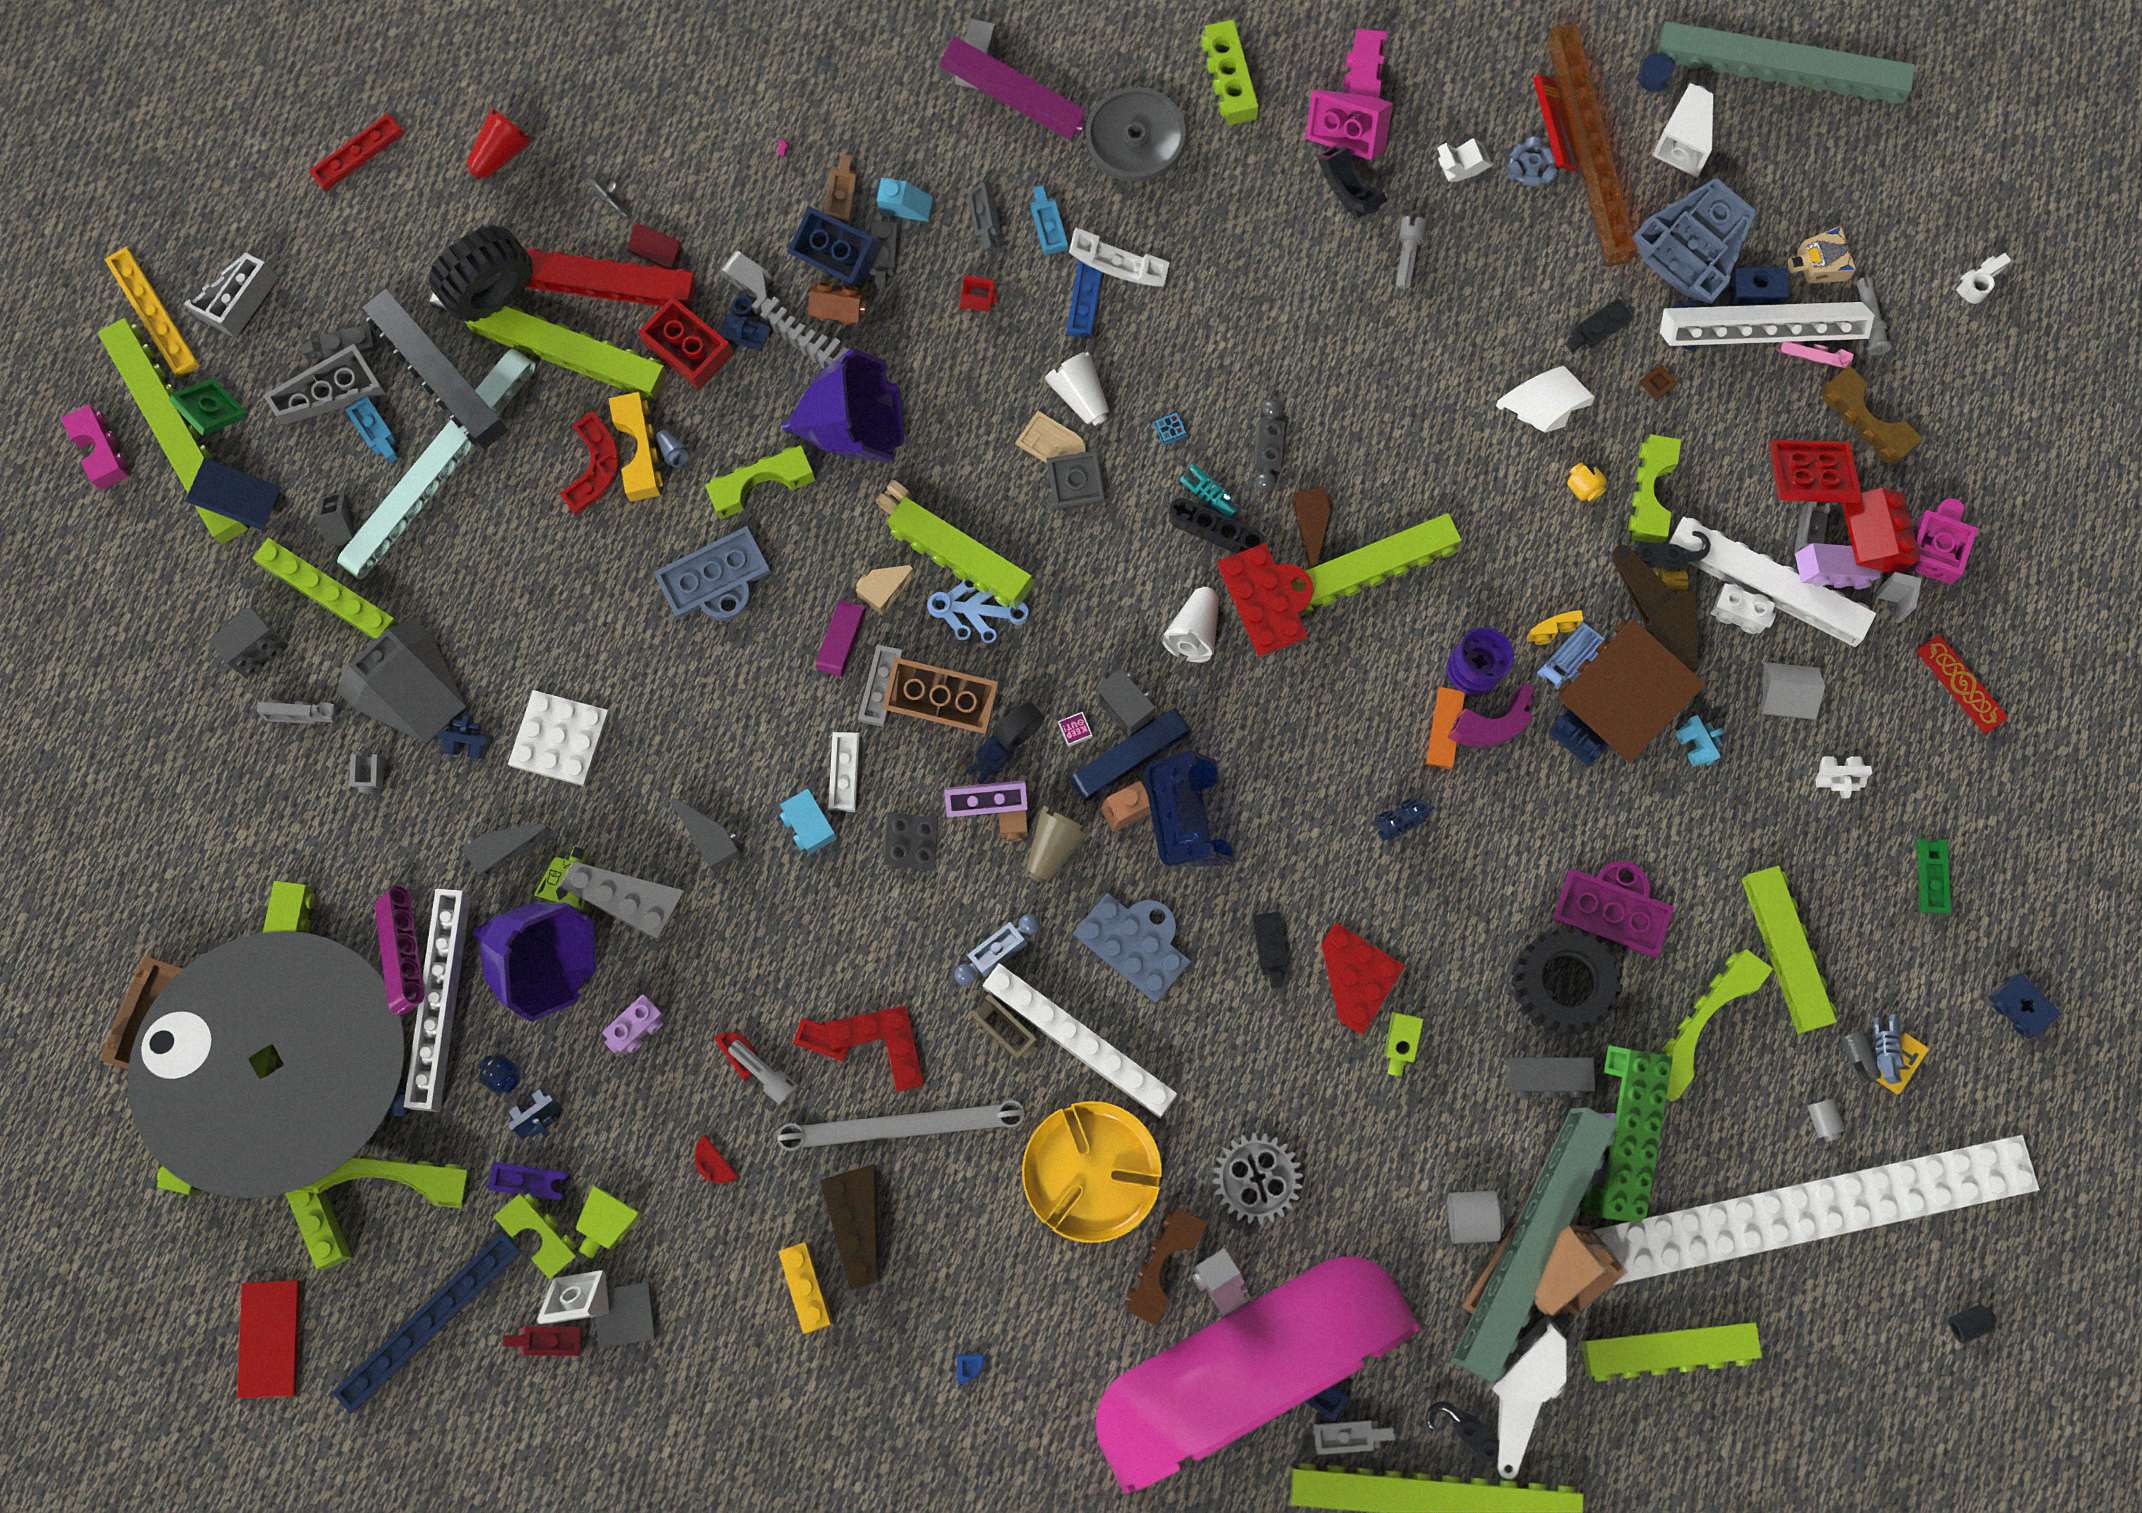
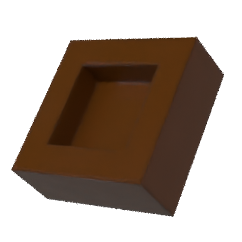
M1662 365L1658 366L1640 381L1643 388L1656 402L1678 384Z

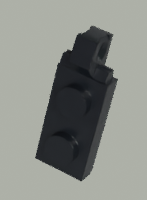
M1618 298L1580 323L1574 329L1575 335L1568 339L1566 346L1571 352H1574L1583 345L1587 349L1593 348L1632 322L1634 316Z
M1280 912L1253 915L1260 970H1262V975H1269L1271 989L1282 988L1281 973L1287 972L1288 964Z

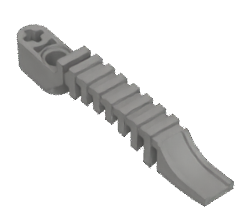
M735 251L720 269L721 275L727 281L756 299L752 305L755 316L761 317L765 325H771L772 330L777 334L780 332L783 339L786 341L790 340L792 346L795 348L800 347L804 355L807 356L809 354L811 360L816 364L819 362L822 369L827 368L849 351L846 347L840 349V340L837 338L828 346V337L822 334L816 340V332L812 329L805 334V326L800 323L796 327V319L791 315L787 318V310L784 307L780 308L779 299L776 297L772 300L768 299L767 286L773 280L772 276L742 253Z

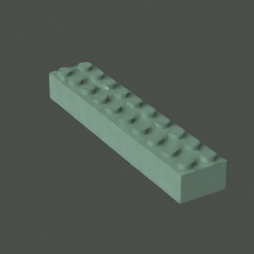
M1587 1107L1570 1109L1478 1302L1476 1310L1450 1361L1452 1364L1492 1383L1502 1378L1507 1367L1505 1363L1509 1352L1513 1353L1518 1345L1519 1338L1517 1335L1521 1327H1525L1530 1320L1531 1311L1529 1310L1533 1301L1537 1299L1535 1292L1558 1237L1570 1223L1576 1221L1580 1213L1579 1203L1582 1197L1585 1198L1589 1194L1592 1187L1590 1180L1594 1172H1598L1604 1162V1157L1602 1156L1604 1150L1615 1139L1616 1131L1614 1129L1617 1123Z

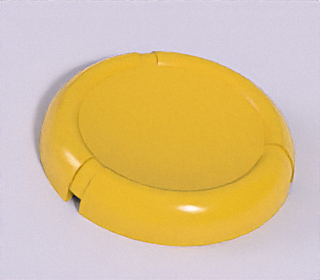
M1104 1102L1075 1103L1071 1105L1072 1107L1064 1110L1059 1109L1051 1114L1033 1133L1023 1158L1022 1180L1024 1190L1035 1214L1044 1224L1046 1223L1051 1227L1054 1232L1079 1242L1096 1243L1109 1241L1134 1229L1152 1209L1160 1189L1159 1181L1162 1175L1160 1155L1148 1129L1128 1111Z

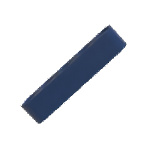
M1176 708L1172 709L1074 773L1069 778V781L1082 800L1086 802L1185 738L1192 730Z

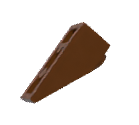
M1324 487L1295 492L1292 498V505L1308 569L1314 568L1318 564L1330 510H1333L1331 495H1326Z

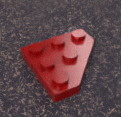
M1335 922L1321 944L1322 955L1336 1006L1338 1021L1362 1036L1405 965Z

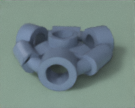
M1530 137L1524 144H1518L1509 155L1510 161L1506 166L1510 180L1520 181L1525 186L1539 187V184L1544 183L1549 185L1558 173L1552 149L1547 148L1543 144V140L1538 137ZM1518 162H1520L1525 168L1526 174L1523 176L1521 167ZM1544 165L1549 166L1542 177H1539L1537 174L1539 169Z

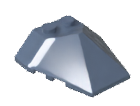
M1715 178L1681 200L1674 202L1664 210L1649 217L1632 238L1643 261L1685 296L1711 304L1729 283L1730 274L1734 264L1737 262L1738 253L1746 238L1756 210L1718 178Z

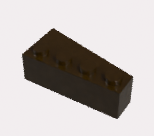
M874 1164L820 1180L848 1287L852 1291L880 1282L877 1166Z

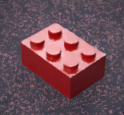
M673 296L638 331L643 345L698 391L733 356L729 342Z

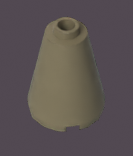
M1043 805L1026 866V869L1030 871L1028 876L1040 883H1043L1044 879L1050 881L1091 831L1086 826L1082 831V825L1079 822L1052 809L1051 813H1048L1049 808Z

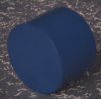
M1654 53L1646 57L1638 74V81L1641 87L1650 92H1659L1665 89L1674 71L1673 62L1668 56L1660 53Z

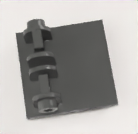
M887 812L883 865H887L888 869L905 867L935 871L938 818Z

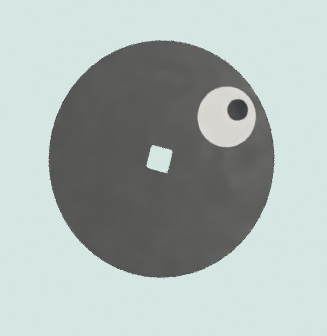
M278 931L254 934L223 944L207 952L189 964L181 974L176 975L153 1002L141 1023L132 1048L128 1069L130 1109L140 1137L150 1153L170 1173L185 1183L212 1194L234 1198H262L292 1192L313 1184L331 1174L351 1159L373 1136L384 1120L397 1092L403 1069L404 1033L400 1014L395 1015L389 1009L385 982L379 973L356 952L328 938L302 932ZM273 1044L284 1065L265 1078L259 1079L249 1058Z

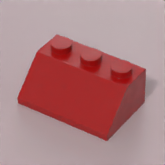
M1880 488L1861 493L1862 496L1859 503H1842L1858 566L1891 574L1895 572L1903 573L1920 559L1904 493Z

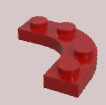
M593 410L572 425L590 451L589 467L581 478L559 493L575 516L599 500L608 491L614 482L618 470L619 458L616 444L607 428Z

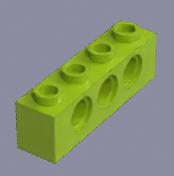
M1234 19L1206 25L1204 36L1201 37V46L1203 52H1208L1207 67L1209 73H1213L1215 77L1213 89L1215 95H1220L1219 110L1221 117H1226L1228 125L1257 119L1258 104ZM1219 50H1225V51H1227V52H1225V53H1220V52H1218V51H1219ZM1224 72H1232L1233 74L1227 75ZM1236 93L1239 96L1233 97L1230 94Z

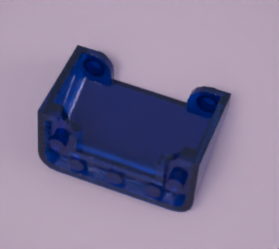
M1190 750L1150 762L1145 768L1144 779L1160 860L1165 865L1171 867L1225 866L1236 863L1232 845L1228 841L1223 839L1211 841L1201 790L1212 787L1218 779L1216 759Z

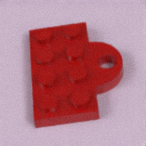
M1266 543L1217 562L1219 572L1258 659L1308 638L1299 614L1307 609L1313 596V583L1306 571L1292 564L1276 566ZM1295 580H1301L1305 583L1306 589L1297 592L1292 589L1291 583Z

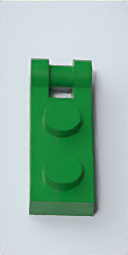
M1917 838L1915 848L1918 860L1920 913L1949 914L1951 913L1947 840L1936 839L1935 842H1930L1927 839ZM1929 852H1935L1936 859L1929 858Z

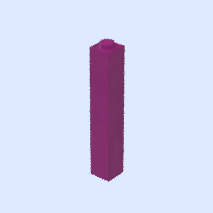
M953 36L942 55L941 68L1061 136L1071 140L1075 133L1078 135L1081 133L1086 123L1083 120L1086 112L1085 109L958 37Z

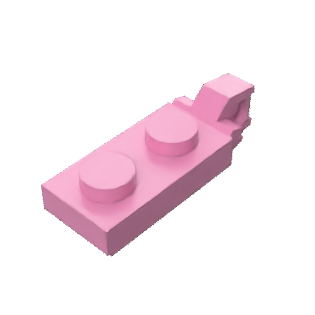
M1803 341L1779 342L1777 347L1778 352L1844 369L1851 365L1854 354L1843 349L1829 353V348L1822 345L1813 344L1812 348L1802 346Z

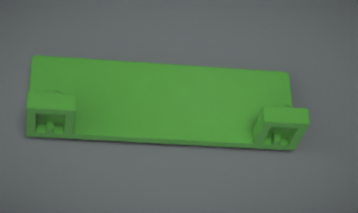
M1608 1045L1604 1073L1622 1077L1615 1123H1617L1614 1129L1616 1136L1610 1148L1604 1187L1592 1184L1589 1194L1582 1199L1581 1211L1602 1218L1642 1222L1647 1217L1673 1062L1672 1057Z

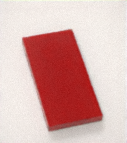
M300 1281L242 1283L237 1399L296 1396Z

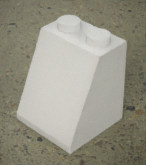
M1689 84L1664 129L1652 156L1698 178L1712 150V93L1708 92L1704 87Z

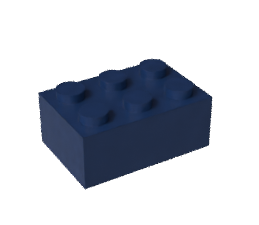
M808 206L787 253L861 290L883 243Z

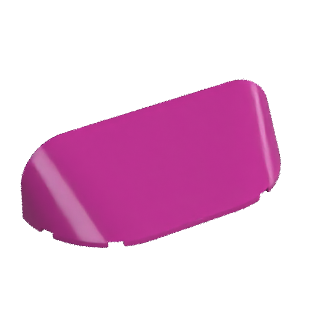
M1351 1256L1327 1260L1119 1376L1105 1391L1098 1406L1096 1433L1099 1445L1124 1494H1130L1134 1490L1138 1491L1179 1471L1182 1468L1179 1461L1191 1456L1193 1461L1200 1460L1364 1367L1362 1358L1369 1354H1372L1374 1358L1383 1356L1415 1335V1332L1419 1331L1422 1327L1393 1278L1379 1265L1363 1258Z

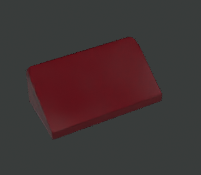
M636 223L627 251L672 270L683 251V247L680 241Z

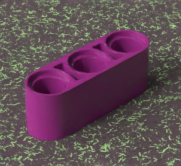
M842 599L839 600L817 658V670L843 677L865 618L866 607Z

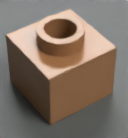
M1026 810L999 812L1001 838H1006L1008 842H1017L1023 840V837L1028 836Z

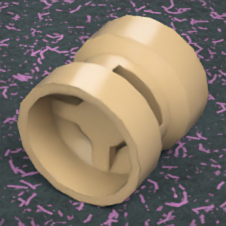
M891 480L887 485L885 493H881L875 501L884 511L891 515L904 497L910 499L912 496L900 483Z

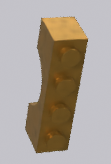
M1849 365L1832 379L1820 394L1829 407H1834L1841 414L1842 420L1847 425L1853 426L1860 433V438L1866 444H1871L1878 451L1881 460L1890 463L1894 467L1915 449L1923 438L1905 420L1897 423H1886L1872 416L1864 403V391L1868 383Z

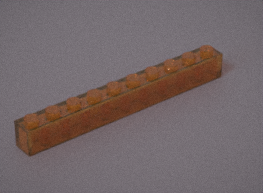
M1577 23L1552 27L1547 46L1605 266L1610 267L1631 263L1637 247L1632 238L1633 232Z

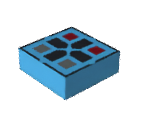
M1178 411L1154 420V426L1163 446L1187 437V431Z

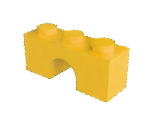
M804 1242L778 1251L803 1334L834 1325L826 1297H824L818 1282L817 1267L809 1243Z

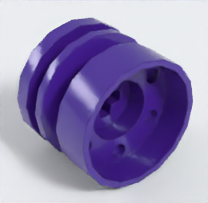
M1485 627L1473 629L1463 637L1458 646L1450 653L1446 663L1447 675L1451 683L1465 694L1480 696L1489 693L1510 671L1514 662V650L1510 641L1501 632Z

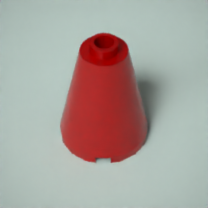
M492 108L466 162L470 166L467 171L478 180L482 177L487 180L526 149L533 140L521 132V129Z

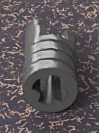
M1865 1031L1841 1037V1042L1857 1082L1862 1085L1869 1080L1868 1077L1874 1080L1880 1079L1882 1075L1878 1069L1877 1061Z

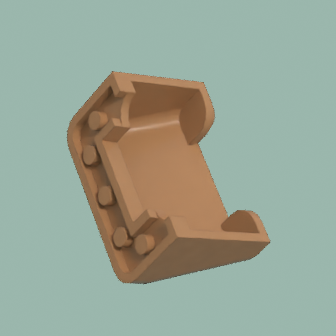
M147 956L142 957L99 1058L101 1061L129 1069L134 1041L144 1017L162 990L176 975L181 974L184 969Z
M1569 1225L1558 1237L1535 1292L1537 1296L1535 1303L1544 1314L1549 1313L1551 1316H1555L1561 1310L1565 1314L1570 1312L1573 1315H1577L1626 1275L1628 1271L1593 1229L1587 1226Z

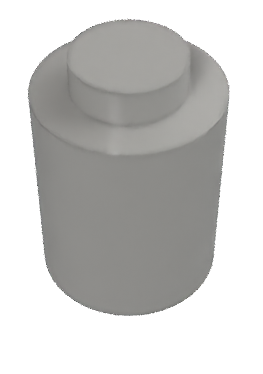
M1835 1098L1807 1106L1818 1138L1824 1137L1825 1142L1842 1138L1840 1132L1846 1130Z

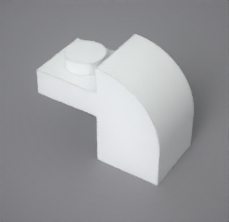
M1474 138L1458 148H1454L1447 143L1437 148L1441 156L1439 158L1440 165L1450 182H1457L1476 176L1493 166L1484 144Z

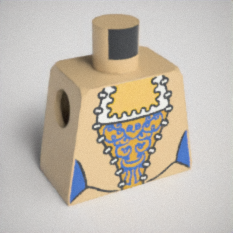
M1841 226L1805 240L1797 251L1798 256L1788 259L1789 271L1791 273L1803 271L1808 283L1848 281L1856 270Z

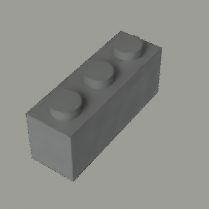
M1509 1058L1506 1060L1507 1094H1515L1516 1099L1532 1098V1094H1543L1544 1099L1560 1098L1559 1094H1570L1571 1099H1585L1587 1094L1595 1092L1594 1058Z

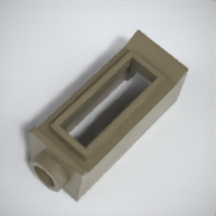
M988 994L983 1005L977 1011L973 1010L970 1013L971 1017L1018 1062L1022 1058L1027 1060L1037 1050L1034 1046L1037 1043V1039ZM993 1011L1001 1016L1025 1039L1017 1049L985 1021Z

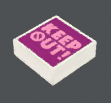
M1083 712L1058 721L1068 747L1093 738Z

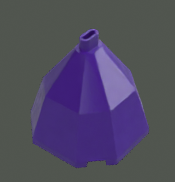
M852 349L816 375L790 416V419L782 422V429L787 433L799 435L824 451L843 457L884 462L893 461L896 456L894 453L895 448L901 446L905 441L901 391L897 383L890 384L884 372L887 371L888 367L884 360L860 350Z
M565 902L530 903L496 916L489 923L477 926L473 931V934L478 937L484 979L502 1005L530 1022L575 1004L581 996L577 991L586 977L591 978L596 971L593 920Z

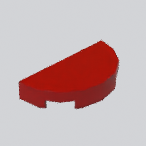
M721 1033L713 1037L742 1080L746 1082L753 1073L731 1055L728 1049L733 1042L739 1040L756 1055L753 1045L744 1036L736 1033Z
M704 1134L697 1142L694 1162L699 1174L708 1181L718 1184L730 1183L738 1179L739 1176Z

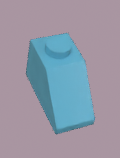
M881 178L877 197L879 214L929 222L933 202L932 196L906 181Z

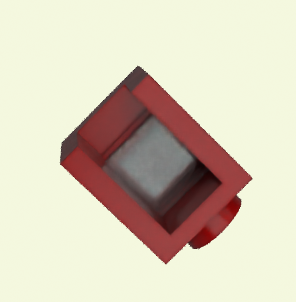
M964 275L959 310L974 309L990 312V306L996 305L998 290L993 289L994 280Z

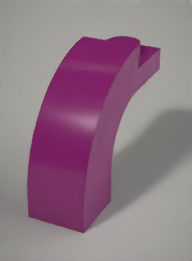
M1524 683L1517 688L1505 715L1501 718H1485L1466 708L1458 714L1448 738L1464 746L1482 749L1496 747L1509 741L1520 733L1533 717L1532 714L1526 711L1534 700L1531 694L1535 687Z

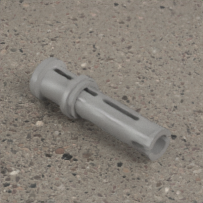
M1867 277V283L1862 278L1856 282L1861 302L1874 314L1868 339V354L1880 355L1891 350L1892 346L1886 337L1887 324L1881 320L1873 278Z

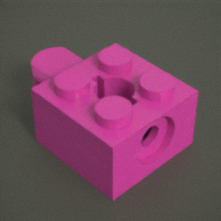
M1946 499L1937 507L1936 513L1926 510L1916 520L1913 532L1920 559L1910 566L1909 570L1950 585L1963 575L1978 528L1961 522L1965 507L1959 500Z

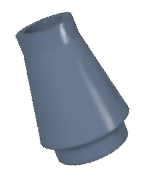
M661 430L656 434L655 440L667 464L673 467H680L687 462L689 454L688 448L673 437L667 430Z

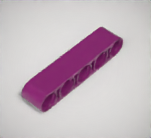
M394 885L376 900L375 912L388 1006L395 1015L405 1016L423 1001L424 989L411 897L404 887Z

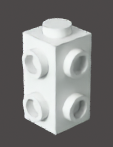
M1725 583L1718 592L1710 614L1716 616V619L1722 623H1734L1741 626V629L1747 633L1760 634L1766 627H1771L1776 613L1772 612L1776 603L1769 601V598L1764 595L1746 592L1739 585Z

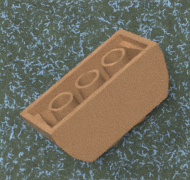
M894 657L882 709L987 734L999 682Z

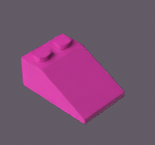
M1314 89L1311 95L1305 139L1329 147L1339 144L1347 147L1351 154L1372 160L1386 149L1393 103L1372 96Z

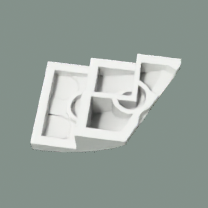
M1561 366L1519 385L1498 400L1496 406L1501 410L1506 407L1516 412L1518 419L1532 424L1543 432H1549L1565 427L1571 411L1592 405L1594 396L1565 366Z

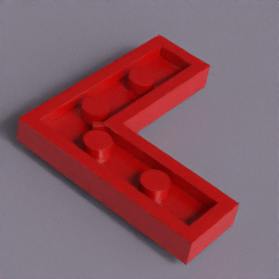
M906 1006L825 1023L831 1051L884 1040L896 1093L924 1086Z

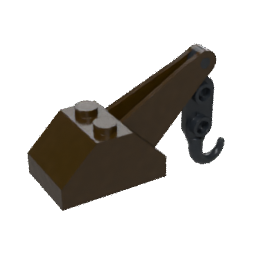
M1700 531L1692 532L1693 536L1700 538L1703 546L1699 551H1690L1677 544L1644 543L1637 546L1634 550L1623 544L1616 546L1611 554V560L1645 624L1644 629L1695 673L1698 670L1696 591H1679L1675 594L1650 568H1676L1688 562L1704 559L1710 552L1711 544L1709 538Z

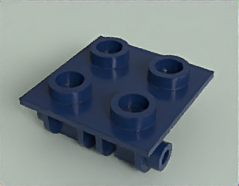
M1570 709L1548 731L1551 736L1587 767L1609 745Z
M1410 798L1400 804V808L1379 814L1377 816L1378 820L1372 822L1371 825L1381 830L1377 833L1382 842L1385 840L1389 842L1400 836L1399 831L1402 834L1405 833L1403 825H1406L1407 829L1411 830L1412 826L1416 827L1426 822V818L1430 817L1428 812L1435 809V807L1420 799Z

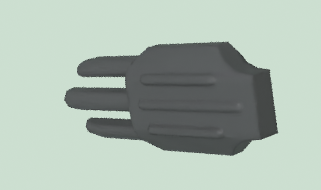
M589 177L587 181L596 193L607 203L611 204L617 212L628 218L630 211L616 194L621 184L613 179L608 186L607 183L597 178Z

